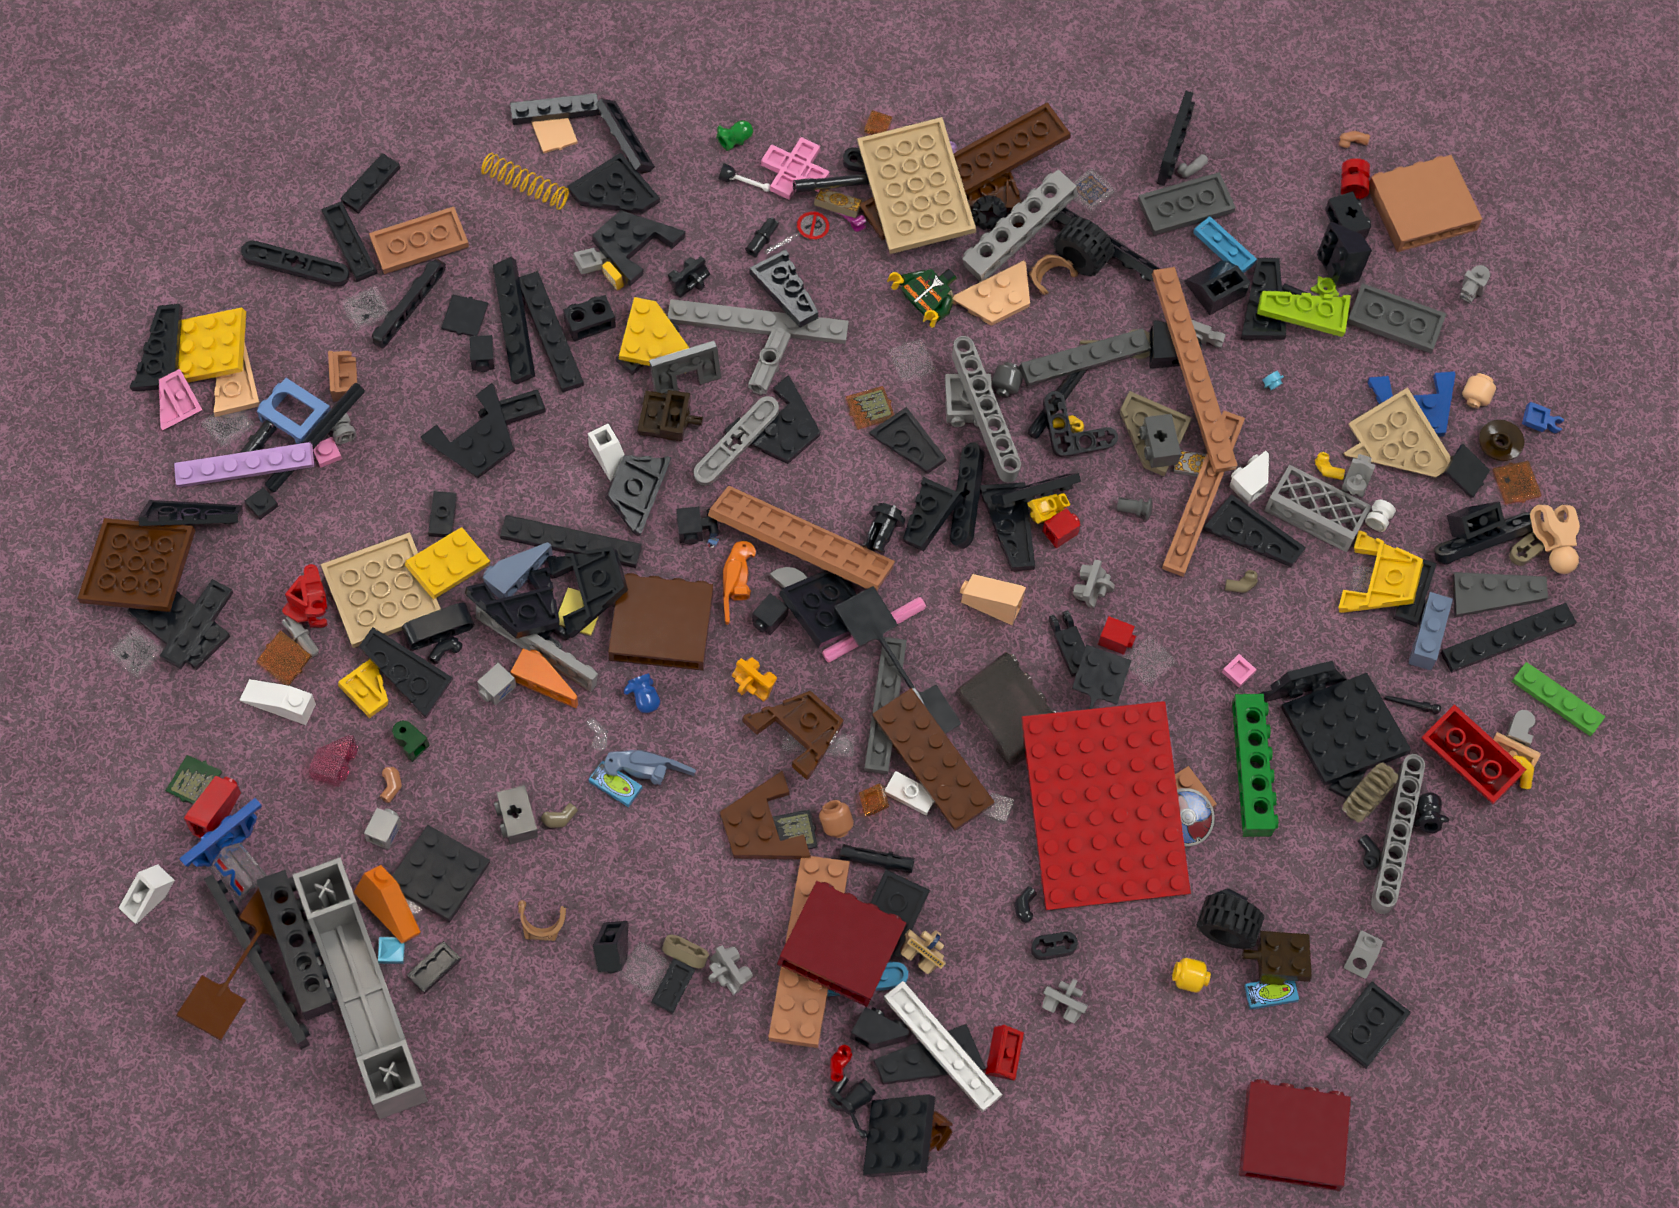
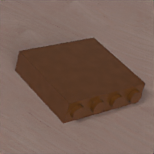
M634 573L624 575L628 591L615 602L608 651L609 661L703 671L713 600V584L701 580L688 582L681 578L669 580L662 579L659 576L640 577Z

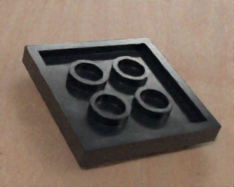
M825 570L781 589L780 597L818 648L850 635V632L834 609L835 606L857 595L847 580Z
M427 825L392 877L398 882L404 897L451 922L490 864V859Z
M926 1094L871 1101L863 1167L864 1176L881 1177L927 1173L935 1106L934 1096Z

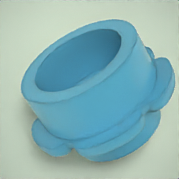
M1278 370L1262 379L1265 384L1264 388L1275 389L1282 384L1280 379L1284 376H1281Z

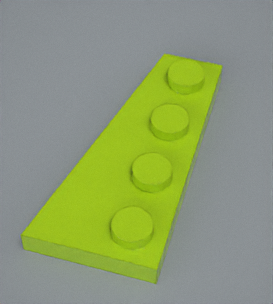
M1262 291L1257 314L1343 337L1346 332L1351 295L1333 297V294L1311 296V293L1292 295L1291 292Z

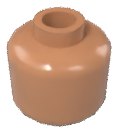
M838 800L829 801L824 804L819 813L823 830L829 836H835L836 838L844 837L854 825L848 805Z

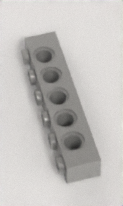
M1059 169L1053 174H1048L1043 180V184L1038 188L1032 189L1028 193L1027 198L1022 203H1017L1006 218H1001L990 233L986 232L974 248L970 247L966 250L962 258L964 267L980 282L988 279L1078 195L1077 186ZM1048 193L1055 194L1053 198L1045 197ZM1032 208H1039V209H1040V210H1039L1038 212H1036V213L1030 212V209H1032ZM1018 222H1021V223L1024 224V225H1023L1022 227H1020V228H1016V227L1013 226L1014 224H1016V223H1018ZM1001 237L1008 238V240L1003 243L997 241ZM985 252L992 253L989 257L981 256Z

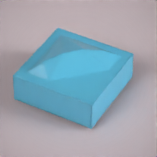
M379 937L378 963L404 964L405 943L402 944L396 937Z

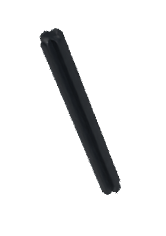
M354 383L301 443L310 442L314 449L364 394V388L358 383ZM295 470L273 473L264 485L271 492H276Z

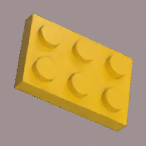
M462 527L405 561L407 569L433 600L490 564L488 557Z

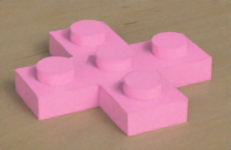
M802 137L791 153L771 144L761 160V166L778 173L770 185V191L790 200L794 193L793 180L829 177L828 170L813 164V161L820 152V146Z

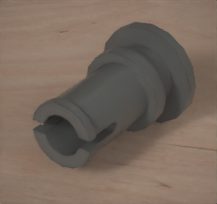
M1119 497L1117 504L1118 512L1137 514V517L1145 515L1146 520H1149L1153 509L1152 498L1145 502L1141 498L1140 500Z

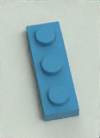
M1210 216L1194 229L1193 233L1225 262L1238 265L1243 273L1256 264L1257 259Z

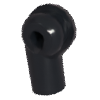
M1366 834L1358 840V843L1365 850L1363 865L1365 868L1373 870L1379 865L1381 851Z
M1030 886L1014 902L1016 916L1023 923H1028L1033 919L1029 903L1037 895V892Z

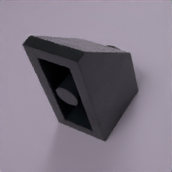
M1500 502L1465 507L1447 515L1452 537L1470 539L1505 524Z
M628 921L603 923L593 944L598 972L616 973L622 971L628 954Z

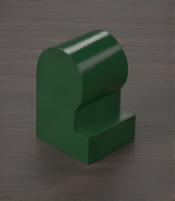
M402 720L393 726L392 732L395 742L399 746L404 747L405 756L412 762L430 746L427 737L410 722Z

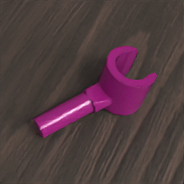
M840 214L850 222L855 232L866 228L864 224L866 220L862 215L853 218Z

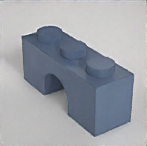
M1432 592L1429 593L1423 605L1419 620L1420 628L1413 643L1408 664L1431 671L1438 658L1452 598Z

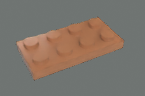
M454 207L369 233L384 274L469 247L468 240Z

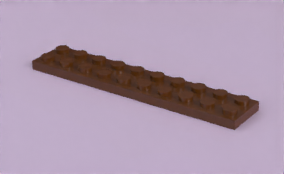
M1048 102L953 153L966 195L1071 138V133ZM872 197L859 204L860 210L883 241L885 236L876 204Z

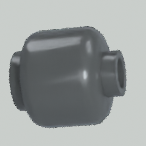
M1004 362V365L997 366L991 381V386L996 390L995 393L997 395L1008 398L1009 395H1016L1023 381V374L1019 366L1009 362Z

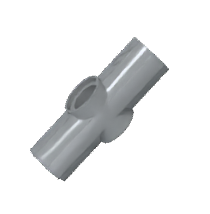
M773 328L765 347L760 352L759 361L748 383V388L754 393L766 394L775 373L779 370L780 361L791 338V334L786 332L785 329ZM770 359L773 360V362L769 363L766 362V360Z

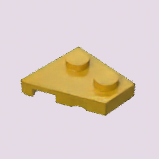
M370 659L338 681V687L369 719L388 705L382 677L378 667Z

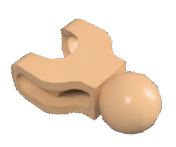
M1548 505L1535 506L1530 513L1533 532L1544 544L1545 551L1551 552L1549 556L1551 568L1560 574L1571 573L1579 563V556L1576 550L1572 548L1577 546L1576 535L1580 527L1575 508L1571 505H1561L1553 511L1552 507ZM1541 512H1543L1544 522L1540 518ZM1565 512H1566V514H1567L1566 521L1564 520V513H1565Z

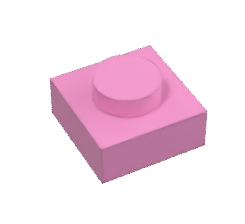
M333 437L321 441L313 449L320 468L342 459Z
M1238 654L1223 669L1222 673L1240 688L1255 674L1257 669Z

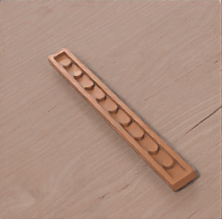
M1175 267L1153 270L1154 284L1213 472L1219 473L1235 470L1238 465Z

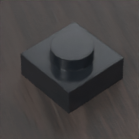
M264 487L244 500L259 520L279 507L278 503Z

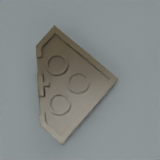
M1129 391L1120 410L1121 418L1143 468L1165 477L1169 466L1151 468L1150 461L1145 459L1144 447H1146L1145 440L1140 438L1139 428L1143 425L1145 417L1172 414L1180 445L1192 418Z

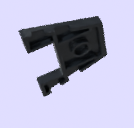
M620 210L592 234V241L606 259L612 261L617 271L625 277V282L631 286L643 276L644 269L629 259L654 237L673 249L685 238V231Z
M787 375L773 387V392L788 405L778 413L777 417L750 444L762 450L763 453L786 464L790 463L820 436L819 428L792 379ZM738 417L724 429V434L726 435L741 418Z
M493 383L476 394V397L488 414L452 442L449 441L437 424L421 436L424 442L478 478L516 451L505 421L496 387Z
M614 547L589 550L582 554L567 553L565 556L556 557L553 555L547 557L550 572L554 578H558L570 571H575L584 607L563 616L567 635L571 638L580 633L628 591L619 555Z
M549 567L529 572L528 578L536 590L501 599H495L486 582L466 587L465 595L515 639L559 627L560 619L556 599H554L553 595L554 588L553 582L550 579L551 572Z

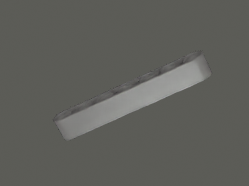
M960 336L954 341L952 350L953 362L997 474L1002 481L1007 483L1013 482L1018 478L1021 466L1020 458L974 342L967 336ZM963 348V349H966L967 351H966V352H961V351L958 350V349ZM966 368H973L975 371H968ZM979 387L982 391H976L974 388ZM982 407H988L990 410L985 411ZM993 426L998 428V430L993 431L989 427ZM1002 446L1006 448V450L1001 451L997 449V447ZM1010 466L1014 468V470L1009 471L1005 469V467Z
M1417 754L1408 755L1398 771V780L1394 790L1371 900L1372 908L1379 914L1390 912L1398 900L1425 769L1423 758ZM1407 765L1414 766L1416 772L1410 771ZM1402 787L1410 788L1412 793L1405 792ZM1398 808L1404 809L1408 815H1402ZM1393 830L1400 831L1403 837L1396 836ZM1389 852L1396 853L1399 859L1391 858ZM1384 874L1391 875L1394 881L1386 880ZM1379 897H1386L1389 900V904L1382 903Z

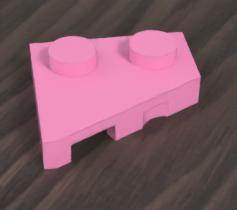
M180 369L159 379L160 427L162 430L202 410Z

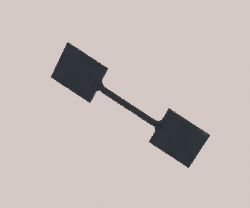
M874 586L834 607L858 647L871 640H878L909 689L912 688L945 734L961 725V722L937 685L923 692L916 690L883 638L884 633L897 627L898 624Z
M1086 644L1072 689L1085 693L1090 697L1091 702L1088 709H1093L1095 701L1100 699L1117 705L1132 660Z

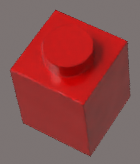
M1065 508L1044 522L1042 532L1057 549L1078 535L1081 526L1080 520L1074 513L1071 514Z
M1108 616L1098 645L1124 655L1127 647L1132 649L1136 639V635H1133L1135 626Z

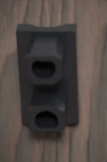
M700 256L698 259L690 257L683 264L684 270L681 272L673 270L668 274L669 282L678 297L681 298L693 288L699 291L705 288L703 281L710 273L703 257Z

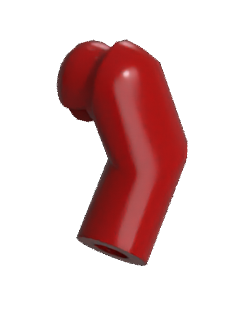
M848 1045L839 1046L837 1052L830 1059V1076L832 1081L839 1082L843 1079V1069L852 1058L851 1048Z

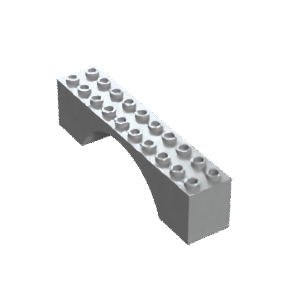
M341 858L293 874L292 876L347 1026L372 1105L379 1120L427 1102L426 1094Z

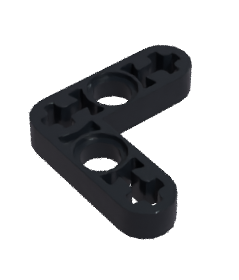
M1051 391L1044 397L1043 408L1052 450L1056 456L1067 457L1109 449L1117 443L1118 434L1111 427L1072 433L1064 396L1058 391ZM1051 396H1054L1055 400H1059L1056 410L1057 412L1061 410L1062 413L1050 415V413L1054 412L1053 404L1048 403L1052 398ZM1053 419H1062L1064 421V428L1056 430L1052 425ZM1066 432L1067 436L1064 435L1062 439L1063 443L1068 444L1069 447L1063 452L1062 449L1057 447L1061 443L1060 436L1055 438V435H1061ZM1105 432H1107L1108 436H1112L1109 444H1107L1106 440L1097 442L1098 447H1096V438L1103 437ZM1087 436L1091 440L1089 448L1080 446V437Z

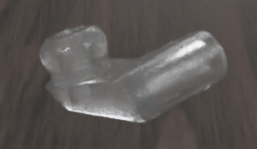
M592 717L586 723V727L594 733L591 745L593 749L603 751L608 746L609 731Z

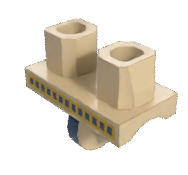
M909 929L905 934L906 941L900 949L901 954L908 960H912L918 952L921 953L924 957L919 961L918 966L927 974H930L937 966L942 969L946 962L943 960L944 955L939 952L944 947L939 942L941 933L936 930L930 935L928 932L923 931L921 934L922 938H920Z

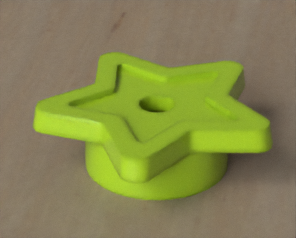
M1318 276V284L1311 288L1312 292L1318 293L1320 296H1323V294H1333V297L1339 296L1338 291L1335 289L1336 285L1328 277Z

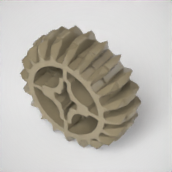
M1383 762L1376 765L1344 802L1342 810L1347 813L1346 815L1358 823L1365 820L1396 784L1398 774L1394 772L1395 770Z

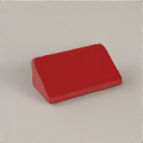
M1007 1025L994 1027L985 1074L1013 1081L1016 1079L1024 1032Z

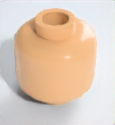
M1481 373L1469 377L1462 392L1463 397L1467 400L1466 404L1476 409H1479L1480 406L1489 405L1496 391V386L1493 383L1494 380Z

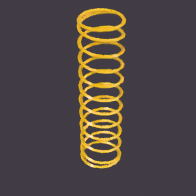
M493 152L489 153L484 159L481 167L483 175L490 170L494 156H496L497 162L490 172V178L495 176L499 162L504 160L505 165L498 174V182L503 179L507 165L511 163L512 169L505 179V185L510 183L514 169L519 167L520 172L513 181V189L519 184L522 172L527 171V176L520 186V192L525 190L529 176L534 174L535 179L528 188V196L532 194L537 179L542 178V183L535 193V200L540 197L544 183L548 181L550 186L542 198V203L547 201L551 187L554 185L557 186V191L551 198L550 207L556 202V209L560 210L566 203L569 195L568 188L564 186L559 188L557 183L551 184L549 179L544 181L542 176L536 177L534 172L529 174L528 169L522 170L520 165L514 166L512 161L507 163L505 158L499 159L498 155H494ZM492 159L489 168L485 171L487 164ZM563 188L564 190L560 193L558 197L559 190ZM564 193V198H563L562 204H561V206L558 208L559 200H560L562 194Z

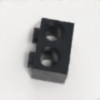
M606 295L595 296L586 302L572 304L563 309L564 321L574 342L616 327L615 315ZM581 319L582 321L575 322L574 320Z

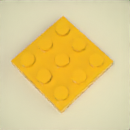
M242 307L183 319L181 321L178 369L181 370L187 383L243 372L246 311Z

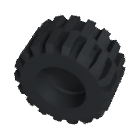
M1082 217L1071 219L1054 238L1053 244L1056 253L1066 261L1069 260L1073 264L1074 270L1084 276L1091 277L1092 275H1097L1114 254V245L1106 232L1097 224Z
M1227 894L1207 895L1196 927L1203 935L1216 943L1231 948L1250 949L1256 945L1265 917L1261 910L1244 899Z

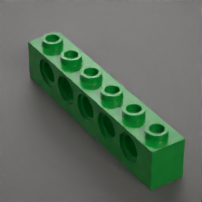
M1235 694L1232 700L1243 837H1271L1275 829H1278L1279 823L1278 815L1274 814L1273 807L1276 806L1277 798L1276 792H1272L1271 783H1274L1275 775L1274 769H1270L1273 752L1272 747H1268L1271 729L1270 725L1266 724L1269 707L1268 702H1264V694ZM1247 718H1254L1257 721V723H1250L1248 722ZM1248 740H1255L1259 745L1253 746ZM1250 762H1257L1261 768L1252 767ZM1258 784L1262 787L1263 790L1257 791L1252 787V785ZM1254 807H1261L1265 813H1257Z

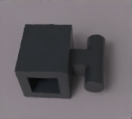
M699 506L676 509L680 543L693 545L698 543V541H703L702 530L709 529L710 537H717L719 535L717 520L708 516L710 508L706 510L707 517L702 518Z

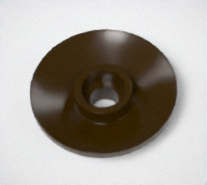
M1490 421L1480 431V447L1487 456L1494 460H1513L1521 454L1524 448L1525 441L1521 430L1509 421ZM1496 442H1501L1503 446L1498 445Z

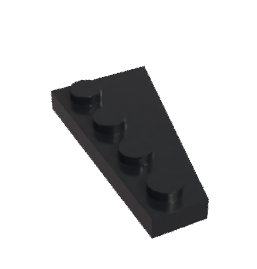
M1025 482L981 485V496L1011 571L1034 570L1035 559L1028 501L1021 502V500L1015 501L1016 505L1002 508V504L992 505L990 496L1025 486Z
M1232 494L1203 529L1288 567H1292L1306 550L1305 546Z
M149 500L138 517L139 526L210 523L234 524L239 522L243 514V505Z
M967 1024L948 1030L947 1032L982 1072L986 1071ZM921 1042L874 1059V1064L883 1085L949 1075Z

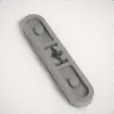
M769 396L759 399L694 468V477L697 483L704 486L714 483L763 432L779 413V405L776 399ZM742 435V444L739 445L736 443L731 447V450H729L730 446L733 443L732 437L738 438Z

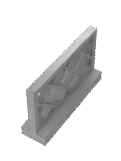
M1289 465L1275 491L1270 496L1264 511L1347 552L1372 506ZM1292 474L1298 477L1301 483L1291 484L1288 476ZM1316 486L1320 489L1321 493L1312 494L1309 487ZM1303 488L1307 496L1297 497L1294 489ZM1289 491L1291 499L1279 495V492ZM1336 496L1340 498L1342 503L1333 505L1329 497ZM1324 498L1327 506L1318 508L1315 500ZM1309 501L1312 509L1301 506L1300 502ZM1356 506L1364 510V512L1353 515L1350 507ZM1345 509L1348 516L1338 518L1335 510ZM1330 511L1333 519L1329 520L1321 516V513ZM1351 522L1354 530L1351 531L1343 527L1341 523Z

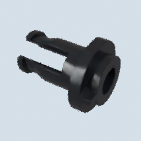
M879 503L878 506H872L869 514L874 519L868 531L867 541L863 544V547L872 551L876 549L881 555H884L885 546L889 543L895 526L902 527L905 523V518L901 515V510L896 508L895 505Z

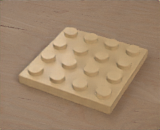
M410 533L321 564L352 648L360 646L372 627L388 636L402 631V626L406 622L440 610L437 599H432L405 566L406 560L418 554Z

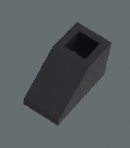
M865 1007L851 1031L850 1039L870 1050H876L905 1042L910 1030L906 1029L907 1026L901 1021H891L884 1017L885 1014L879 1009Z

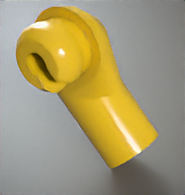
M1073 415L1068 416L1071 432H1082L1084 430V423ZM1055 418L1052 425L1054 428H1064V421L1060 418Z
M1321 452L1317 455L1315 465L1323 476L1343 480L1345 469L1332 467L1327 453Z
M1514 755L1513 758L1527 769L1520 778L1519 786L1524 789H1531L1534 767L1525 757Z

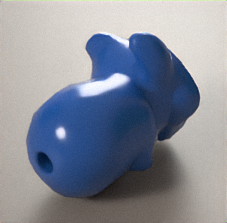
M649 673L627 681L628 685L624 688V694L634 693L635 703L640 712L650 713L658 709L661 701L656 689L653 687L654 682L650 678Z

